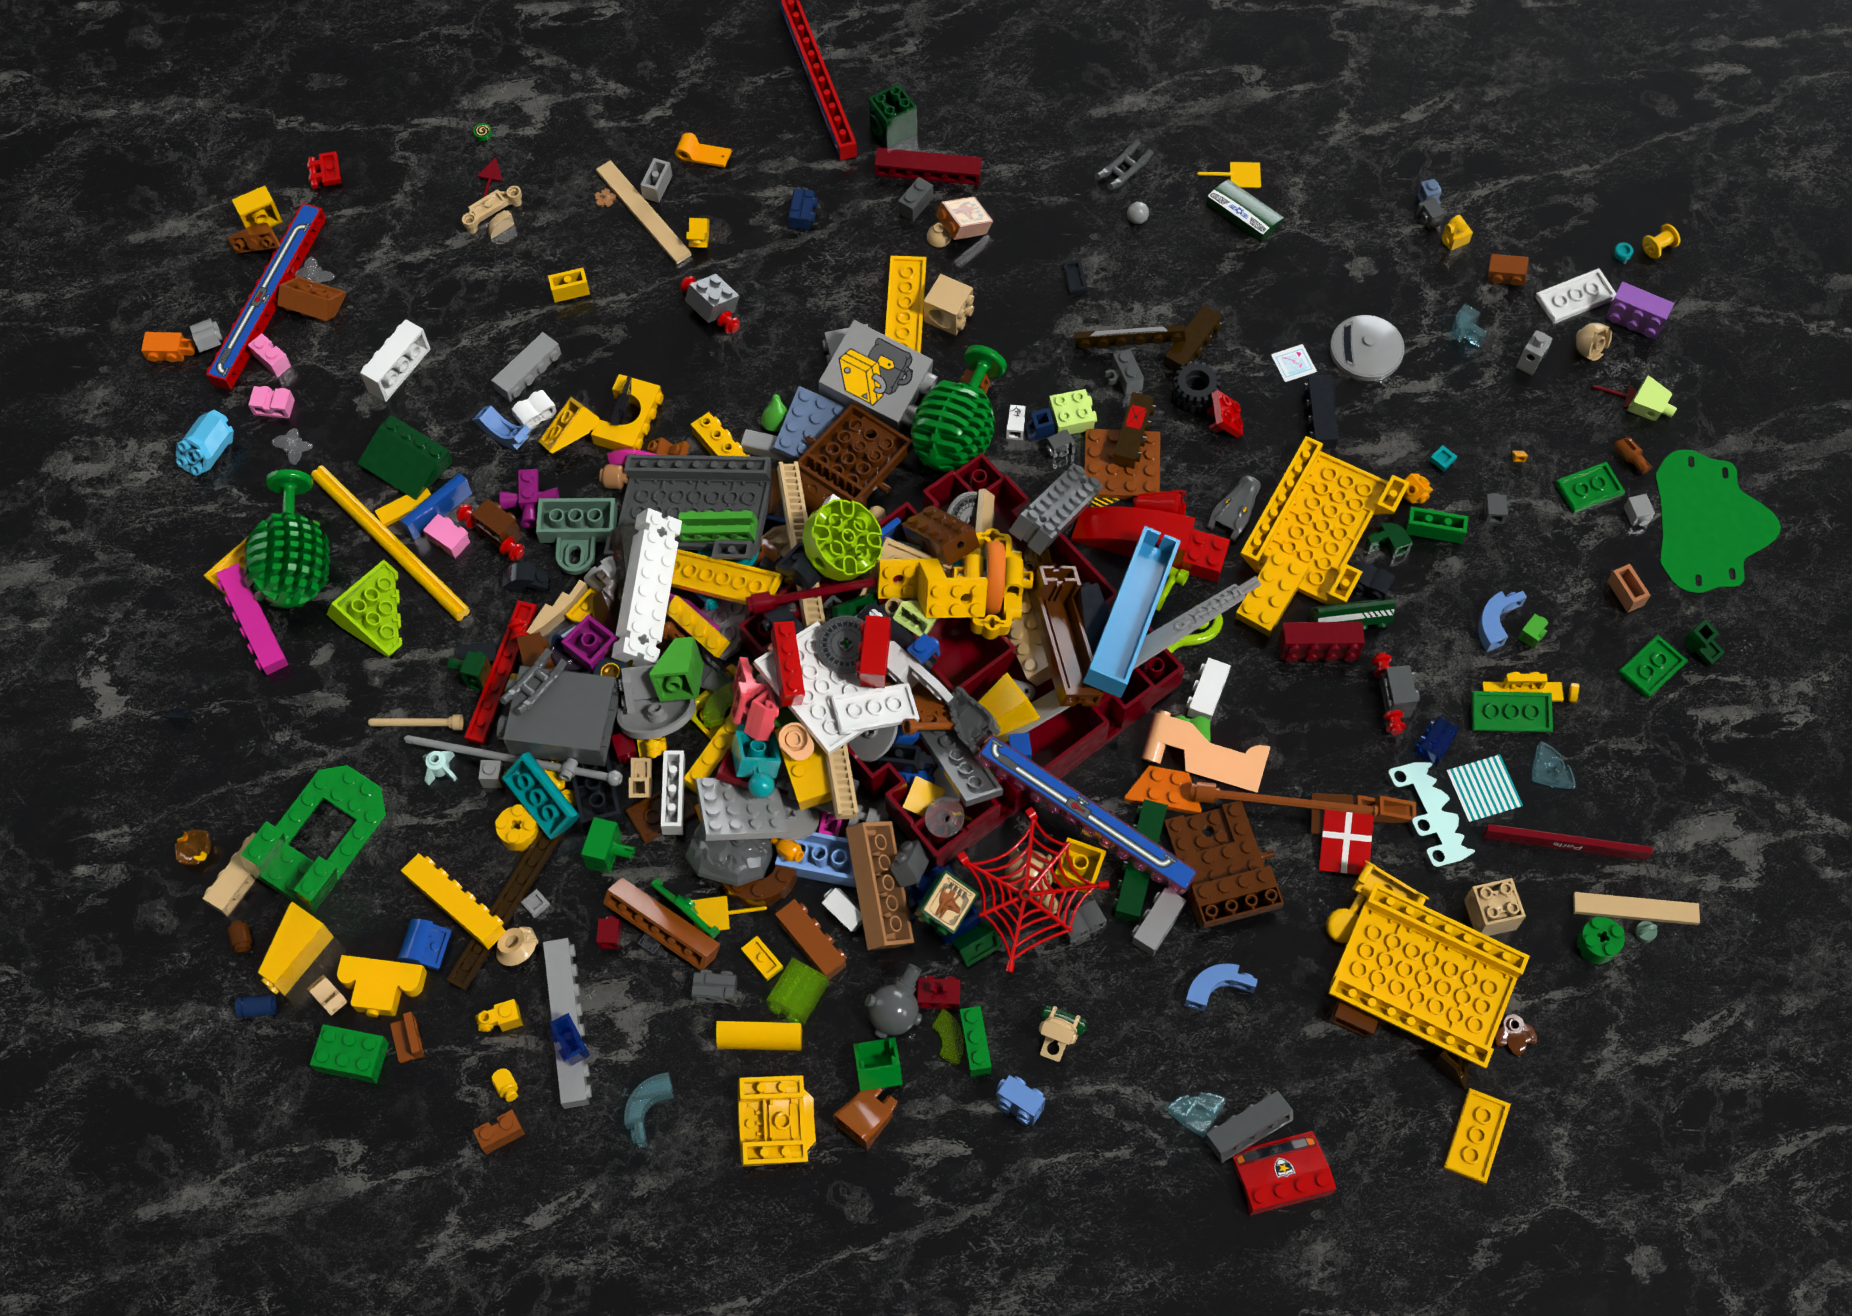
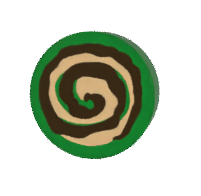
M481 123L474 127L473 132L477 140L486 141L492 136V131L488 124Z

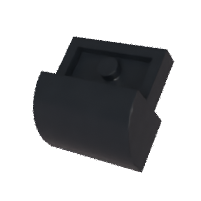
M800 541L776 565L778 572L793 578V584L809 591L824 576L807 558L804 544Z

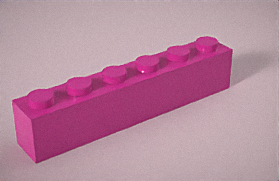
M239 563L217 572L220 579L217 581V584L221 591L225 590L227 596H224L228 606H233L235 610L232 612V615L237 623H241L242 627L239 629L244 639L248 637L250 641L247 646L252 655L256 654L258 659L255 660V663L259 670L263 669L269 675L288 666L289 664L258 600L254 599V592L251 586L248 588L244 581L245 575Z

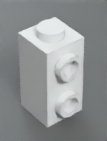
M831 888L824 895L825 900L822 904L850 931H856L863 924L860 907L840 888H835L834 890Z

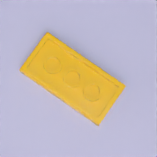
M1469 1088L1443 1169L1485 1185L1511 1104Z

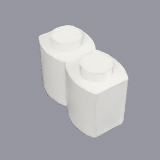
M543 390L533 392L527 400L517 402L512 408L513 416L520 425H527L529 429L536 427L541 421L547 420L557 412L555 404Z

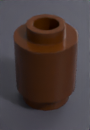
M241 920L232 922L227 928L231 948L234 949L235 953L250 950L252 939L248 924L243 923Z

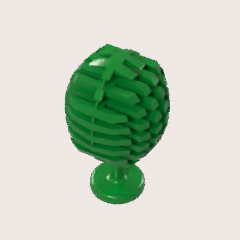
M972 345L966 349L964 354L965 362L974 371L969 383H955L943 380L928 392L916 409L912 420L911 438L914 450L924 466H928L938 472H950L951 470L955 472L979 454H984L989 447L994 433L995 418L989 398H987L986 393L979 386L985 374L989 378H998L1007 369L1005 359L989 347Z
M277 470L266 476L265 483L268 489L283 495L282 513H272L265 521H261L247 537L244 548V581L248 588L255 583L252 586V590L256 592L253 595L255 600L262 601L265 598L266 603L270 604L269 606L291 609L302 607L306 602L311 601L327 584L330 569L328 567L330 564V547L328 544L330 542L326 533L319 538L322 535L321 530L318 529L320 527L319 522L312 520L308 524L309 521L304 515L294 514L295 495H301L311 490L313 487L312 477L298 470Z

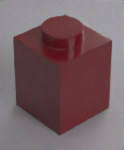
M623 732L611 736L620 764H630L631 758H639L633 738L625 735Z
M606 916L604 919H598L596 943L599 949H620L622 925L616 917Z

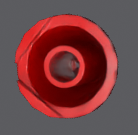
M1180 489L1138 494L1133 499V507L1185 515L1186 503L1183 502V497H1187L1186 491Z

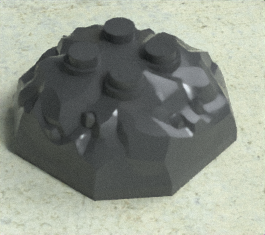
M701 822L694 832L685 857L698 876L740 886L764 878L776 851V846L771 843V838L706 841L703 823Z

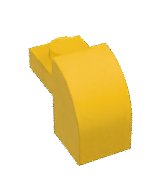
M689 218V232H687L689 247L707 248L709 219Z

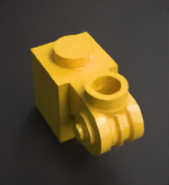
M1457 215L1445 226L1441 238L1443 243L1452 251L1468 244L1473 232L1462 216Z
M666 737L637 739L640 758H657V756L663 755L664 751H667Z
M514 999L496 1004L494 1009L484 1010L475 1016L478 1030L482 1032H489L496 1025H499L502 1031L523 1026L519 1007Z

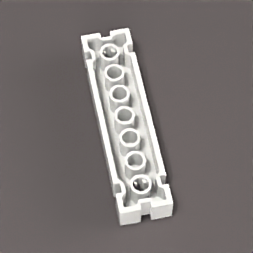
M650 508L639 513L636 518L635 529L639 530V532L633 536L615 635L620 637V639L614 643L612 658L623 662L633 660L632 665L634 666L651 665L658 662L660 649L656 647V644L662 642L678 547L675 537L680 535L682 524L681 520L670 516L662 518V513Z

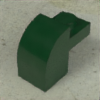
M1383 523L1380 526L1379 532H1374L1368 536L1365 548L1370 552L1386 546L1390 555L1394 558L1410 551L1413 542L1406 530L1394 523Z
M1707 619L1699 622L1685 636V644L1691 653L1696 652L1708 666L1712 665L1725 653L1714 641V638L1719 633Z

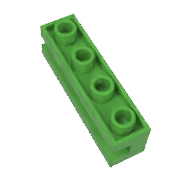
M710 510L705 512H679L678 520H681L682 524L678 537L682 542H715V540L755 541L758 519L753 511L749 510L736 512L724 510L723 512Z

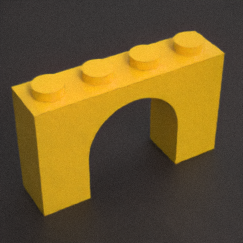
M618 375L612 388L614 399H617L619 390L628 376ZM632 378L629 403L640 408L641 412L638 418L629 424L618 426L611 425L610 422L598 420V424L591 434L593 443L612 450L621 448L640 450L643 445V437L649 432L650 422L656 417L657 406L663 401L661 387Z

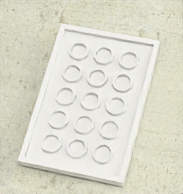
M817 621L796 634L805 696L802 705L788 706V708L823 751L830 755L865 732L840 735L830 701L831 696L874 688L860 686V679H857V673H836L828 669L820 661L816 652V638L822 626ZM772 649L754 660L753 665L780 697Z

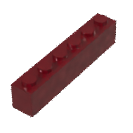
M877 148L875 176L915 180L920 177L926 181L980 185L982 158Z

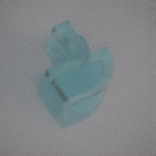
M1466 303L1456 315L1452 332L1459 342L1466 338L1470 343L1480 347L1484 343L1488 332L1476 325L1480 312Z

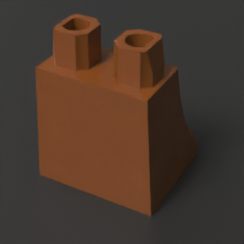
M881 1088L860 1091L833 1115L835 1125L866 1150L870 1148L893 1117L892 1112L897 1106V1100L890 1095L883 1102L877 1099L882 1092Z

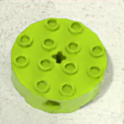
M834 499L811 513L804 524L802 540L807 558L822 575L837 581L853 580L873 568L880 559L883 549L880 537L882 536L881 527L876 518L861 503L853 500L850 502Z

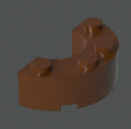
M776 865L774 871L768 877L761 880H755L740 886L720 882V885L726 894L738 904L752 908L774 905L775 902L782 898L784 899L791 892L797 881L796 869Z

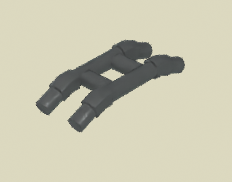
M1135 139L1110 165L1096 173L1095 179L1106 178L1113 172L1118 178L1108 184V189L1119 188L1149 161L1154 152L1148 149L1137 162L1132 160L1130 156L1133 155L1141 144L1140 141ZM1123 162L1130 166L1125 173L1118 168Z
M545 648L528 672L500 698L501 703H508L523 691L529 697L515 709L518 715H522L530 710L547 689L558 680L568 662L561 658L548 676L541 669L546 665L553 651ZM534 676L543 682L536 691L527 685Z

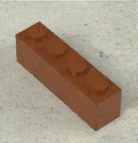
M794 899L775 913L776 921L822 977L828 981L846 967L845 959L847 957L840 948L836 949L832 945L834 942L827 933H822L818 921L815 918L811 919L807 915L808 910L804 904H798Z

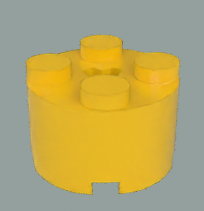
M520 804L505 809L495 821L496 831L502 844L511 851H527L540 832L538 823L527 809Z

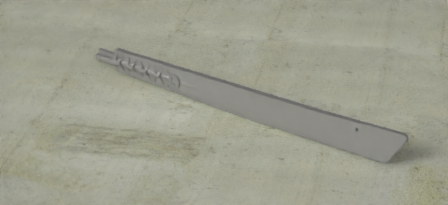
M1255 576L1240 586L1236 584L1231 585L1146 635L1133 669L1244 600L1246 594L1261 586L1258 578ZM1054 689L1031 703L1040 716L1038 720L995 739L1006 745L1008 744L1009 734L1027 733L1071 706H1060L1056 690Z

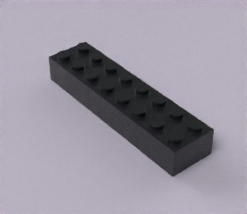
M591 671L582 672V673H584V674H591ZM609 750L605 766L578 763L577 767L606 773L613 771ZM579 775L572 777L580 822L584 832L590 830L594 817L618 824L624 822L616 786H611L605 780Z

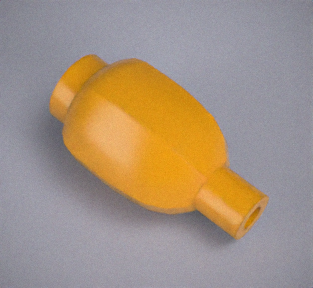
M771 838V843L776 846V851L782 858L791 862L802 860L804 852L800 844L793 840Z

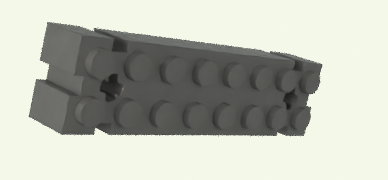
M1073 463L1067 471L1019 515L1009 532L1020 541L1022 539L1026 541L1029 548L1038 555H1041L1093 502L1104 486L1095 477L1089 478L1086 476L1085 470Z

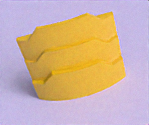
M803 1075L739 1078L738 1126L742 1166L808 1162L807 1151L816 1142L814 1099L804 1090Z

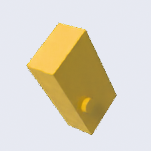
M782 728L774 730L778 745H780L778 739ZM812 736L814 751L811 756L804 760L796 761L780 748L800 811L832 801L825 753Z

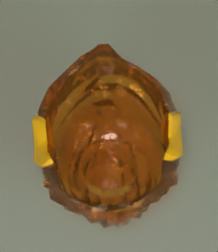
M204 830L185 832L183 837L177 839L175 844L176 860L185 865H196L205 860L211 847L208 832Z

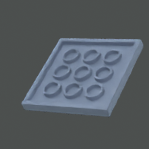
M798 386L772 450L798 461L812 446L805 442L806 437L811 435L818 440L848 407Z

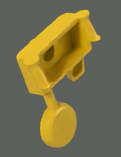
M1365 860L1366 864L1352 888L1358 893L1350 909L1340 908L1328 916L1326 930L1334 941L1347 943L1358 918L1356 913L1365 898L1368 897L1375 883L1421 905H1424L1426 899L1429 900V898Z

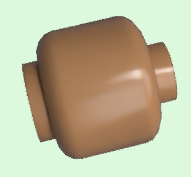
M607 464L600 470V483L607 489L620 490L623 488L624 483H628V476L622 465Z

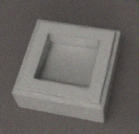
M537 889L521 901V904L534 918L550 906V903Z

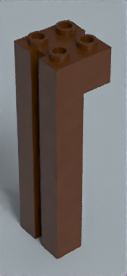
M1044 565L1038 567L1033 577L1032 589H1027L1059 705L1075 706L1077 703H1082V706H1098L1104 692L1083 683L1093 656L1075 599L1081 587L1076 566L1064 565L1054 569V566Z

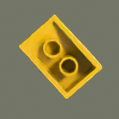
M570 397L538 442L553 454L589 434L597 426L600 418L577 400Z

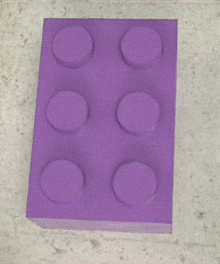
M1622 282L1605 319L1656 340L1674 303Z

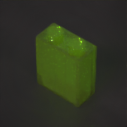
M792 957L766 999L769 1009L778 1015L780 1013L786 1015L787 1019L792 1023L804 1025L829 985V979L822 973Z

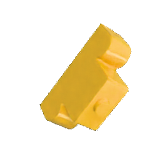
M341 955L337 971L339 981L346 988L354 989L351 999L352 1007L357 1012L366 1013L367 1016L378 1017V1015L395 1016L401 992L403 991L409 997L418 996L423 990L427 974L423 965Z

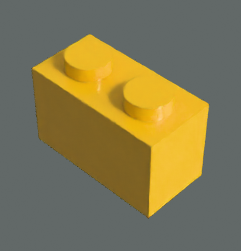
M584 268L548 276L555 303L590 295Z

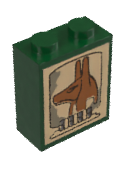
M943 870L934 879L914 914L918 916V920L923 924H930L934 927L937 934L948 937L955 934L979 893L949 871Z

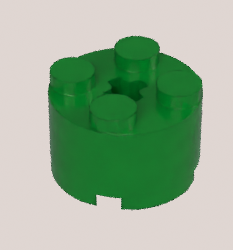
M1594 917L1579 932L1576 940L1577 948H1579L1582 957L1590 963L1603 964L1615 958L1624 946V929L1609 918Z

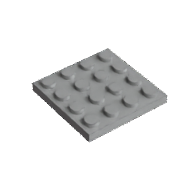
M777 777L773 778L775 783L774 791L766 798H756L750 793L749 789L726 783L716 778H696V789L705 840L788 838V827L780 790L777 787Z

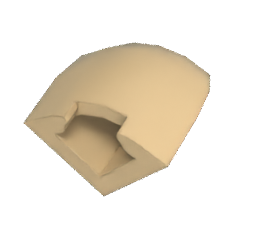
M508 210L500 212L490 220L488 235L491 239L514 225L512 214Z

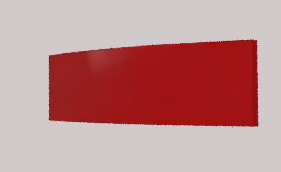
M1122 506L1086 507L1079 515L1071 537V541L1131 558L1144 526L1161 532L1155 545L1156 548L1159 547L1164 534L1181 541L1172 567L1179 570L1184 569L1189 571L1190 575L1217 583L1230 543V539L1193 529L1195 518L1159 510Z

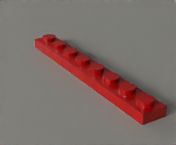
M518 600L510 620L515 618L525 620L527 625L524 627V631L526 632L532 624L537 611V605ZM508 628L464 738L466 741L485 745L501 704L500 698L504 695L510 674L513 673L520 655L518 642L510 640L513 632Z

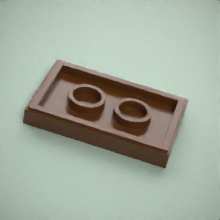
M662 790L651 795V798H646L626 809V813L645 844L663 835L661 829ZM685 791L683 823L697 816L696 809Z

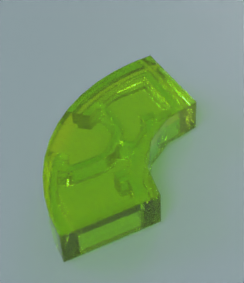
M733 683L726 684L716 690L706 702L703 712L705 729L724 724L725 712L734 702Z
M942 1009L932 1026L942 1039L940 1056L959 1066L964 1049L963 1034L956 1019L948 1011Z

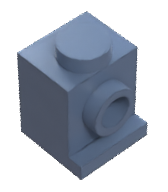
M1435 179L1422 181L1417 194L1420 202L1435 198L1440 205L1441 187Z

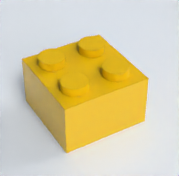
M266 186L257 188L232 200L245 228L262 223H267L270 227L282 223V219Z
M1068 837L1067 841L1071 843L1068 847L1069 856L1074 869L1085 880L1095 884L1106 851ZM1065 851L1061 855V866L1065 875L1078 886L1088 885L1072 872L1067 862ZM1057 865L1055 871L1057 879L1065 887H1074L1064 879ZM1088 889L1079 890V892L1086 893Z

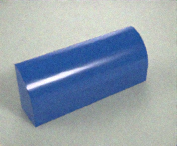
M459 473L400 519L401 528L413 540L417 539L424 533L423 529L437 514L444 517L472 494L467 479Z

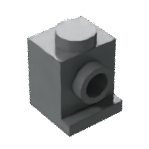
M1435 198L1419 203L1416 211V216H1421L1422 222L1426 223L1429 229L1440 226L1445 212Z
M1066 429L1048 437L1045 449L1047 454L1055 459L1067 455L1068 452L1074 454L1076 443Z

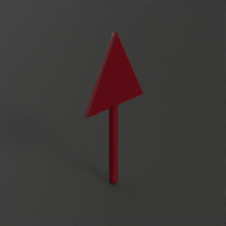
M496 158L477 175V177L488 179L483 198L487 196L491 180L503 182Z
M1592 385L1594 389L1625 397L1623 408L1629 407L1637 393V390L1630 385L1627 394Z

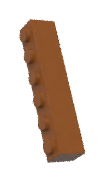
M624 878L618 880L607 890L604 905L699 970H703L716 958L720 947L717 941Z

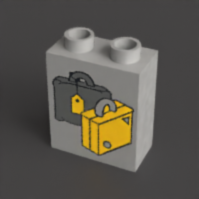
M854 320L819 380V395L846 407L854 403L899 432L903 424L911 428L915 411L918 408L915 402L920 393L927 396L928 392L936 385L938 376L932 374L933 359Z

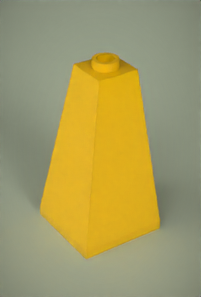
M1008 673L1003 675L978 702L989 710L997 720L1001 731L997 736L992 734L985 742L989 741L991 737H999L1040 718L1029 699Z

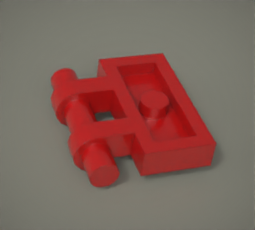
M336 151L319 154V160H315L314 157L308 158L307 170L310 173L308 179L311 188L317 189L320 181L323 182L324 186L342 183Z

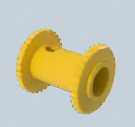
M1665 224L1661 228V233L1657 236H1645L1642 240V246L1651 258L1656 259L1661 256V249L1666 246H1678L1680 236L1672 225Z

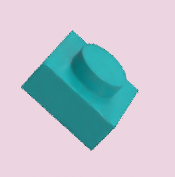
M1442 445L1430 457L1429 461L1444 472L1456 461L1457 456Z

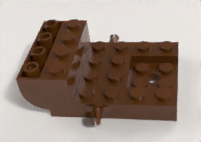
M852 403L818 440L811 435H808L805 439V442L812 446L798 459L807 513L811 515V513L822 507L826 498L832 494L842 500L850 502L853 500L861 503L864 507H866L867 498L874 490L879 488L888 494L891 486H888L883 481L912 450V440ZM874 434L876 437L868 438L866 435Z
M1242 801L1224 804L1219 809L1188 817L1181 815L1164 820L1163 828L1173 857L1196 871L1184 890L1193 917L1196 918L1201 929L1283 907L1284 902L1271 865L1264 866V860L1275 858L1274 850L1261 852L1258 848ZM1209 828L1213 831V835L1207 837L1202 831Z

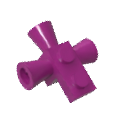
M538 469L518 470L519 494L500 491V505L503 510L520 505L522 511L520 525L525 528H535L537 526L539 498H559L558 487L540 492Z

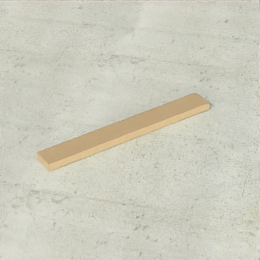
M611 160L596 169L598 175L676 264L691 256L689 249Z

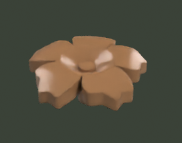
M606 188L601 193L596 192V204L601 207H610L613 201L616 200V194L610 193V189Z

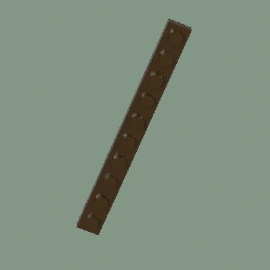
M541 829L489 912L492 917L497 915L504 922L502 925L504 929L566 831L550 840ZM473 937L446 981L466 991L494 945L488 950Z

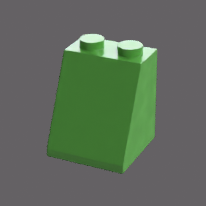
M694 637L675 638L650 671L649 676L660 702L699 698L704 662Z

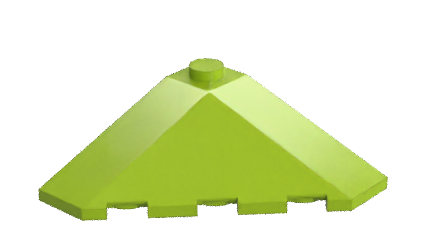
M382 560L332 602L327 615L341 628L389 658L402 646V638H399L398 629L401 628V615L397 613V605L400 603L399 589H396L395 582L398 580V572L385 560Z

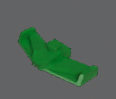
M660 878L651 882L656 892H659L681 909L709 937L714 939L720 933L716 926L709 927L697 915L696 904L689 897L684 899L680 894L676 897L662 886L663 882Z

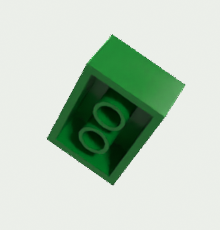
M323 1024L310 1066L316 1072L377 1084L389 1042L384 1036Z

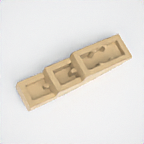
M579 580L569 595L562 592L553 606L545 604L526 632L529 634L540 632L543 637L566 619L565 614L588 591L587 584Z

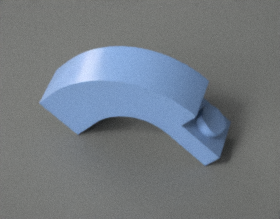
M492 406L484 407L472 419L491 438L503 446L517 450L529 437L527 434L531 431L527 425L516 426L511 424Z
M1501 591L1487 602L1478 623L1479 638L1486 652L1505 644L1508 635L1500 623V616L1523 605L1526 599L1523 591L1518 593L1512 592L1506 597Z
M1218 964L1211 966L1194 979L1189 988L1184 1006L1205 1011L1209 995L1215 989L1222 986H1231L1253 993L1258 979L1253 978L1248 973L1239 974L1238 969L1240 965Z

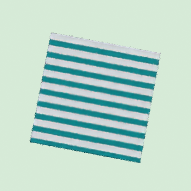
M1501 755L1447 770L1469 822L1523 806Z

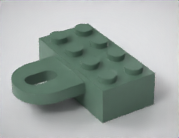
M539 498L536 533L540 543H557L556 560L562 571L572 575L588 571L595 561L596 543L606 542L607 537H615L618 513L615 498ZM575 549L580 550V562L571 564V552Z

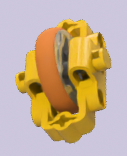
M994 528L976 533L980 547L961 558V567L954 566L952 578L986 577L988 579L985 613L992 615H988L984 619L970 617V628L973 633L982 634L984 638L989 640L995 639L998 635H1007L1010 631L1012 620H1021L1023 589H1032L1033 571H1023L1022 552L1012 550V538L1010 535L1002 534ZM980 548H982V549L984 550L983 556H981V549H980ZM964 594L961 600L968 601L971 595ZM1001 607H1002V619H1004V620H1000V618H999L998 616L993 615V614L999 613L1000 610H1001Z

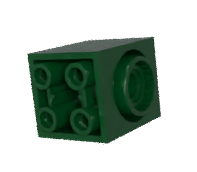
M899 83L869 97L870 126L887 148L917 134V107Z

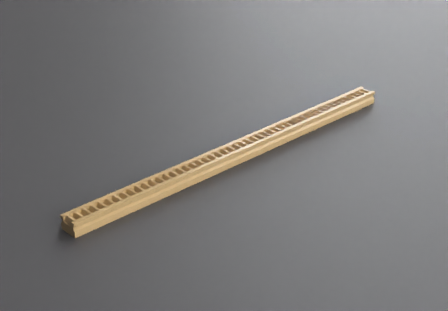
M794 461L793 464L779 462L777 466L790 550L799 541L803 543L804 524L808 520L798 461ZM819 581L815 584L813 588L819 587ZM796 585L797 591L806 590ZM821 596L799 600L804 629L817 621L821 626L826 623ZM846 743L830 755L825 753L836 820L854 819L859 813Z

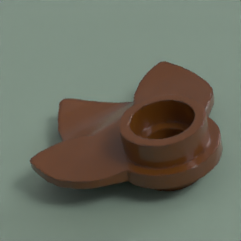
M1516 1014L1507 1015L1503 1020V1026L1497 1030L1495 1035L1496 1045H1508L1511 1052L1517 1057L1524 1053L1527 1043H1537V1034L1533 1027L1525 1024L1523 1019ZM1512 1021H1515L1517 1023V1027L1515 1029L1511 1026Z

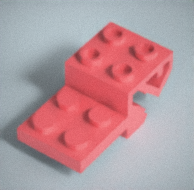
M740 657L732 685L734 695L731 709L732 721L736 725L746 722L744 733L757 741H769L770 734L774 732L775 717L777 718L779 715V707L775 703V693L772 692L770 684L756 683V679L752 676L753 668L749 664L748 657Z

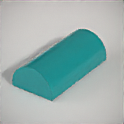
M530 752L522 754L502 776L504 782L550 840L566 831L579 818L580 815Z

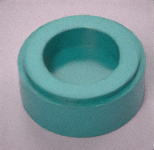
M1619 243L1614 250V256L1620 261L1629 260L1633 254V248L1628 243Z

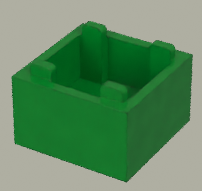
M895 1037L853 1044L860 1091L903 1085Z

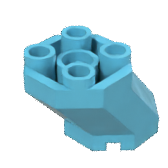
M216 410L199 416L183 440L177 443V465L194 476L210 470L227 445L233 442L234 430L232 426L228 427L226 423L228 421L227 417Z

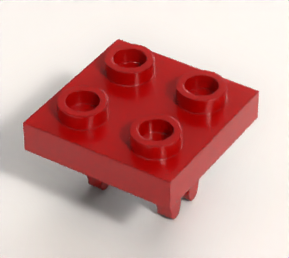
M1219 390L1212 392L1214 406L1207 410V414L1215 417L1216 422L1210 425L1209 429L1213 430L1214 433L1225 430L1237 438L1242 436L1243 422L1240 417L1241 408L1239 403Z

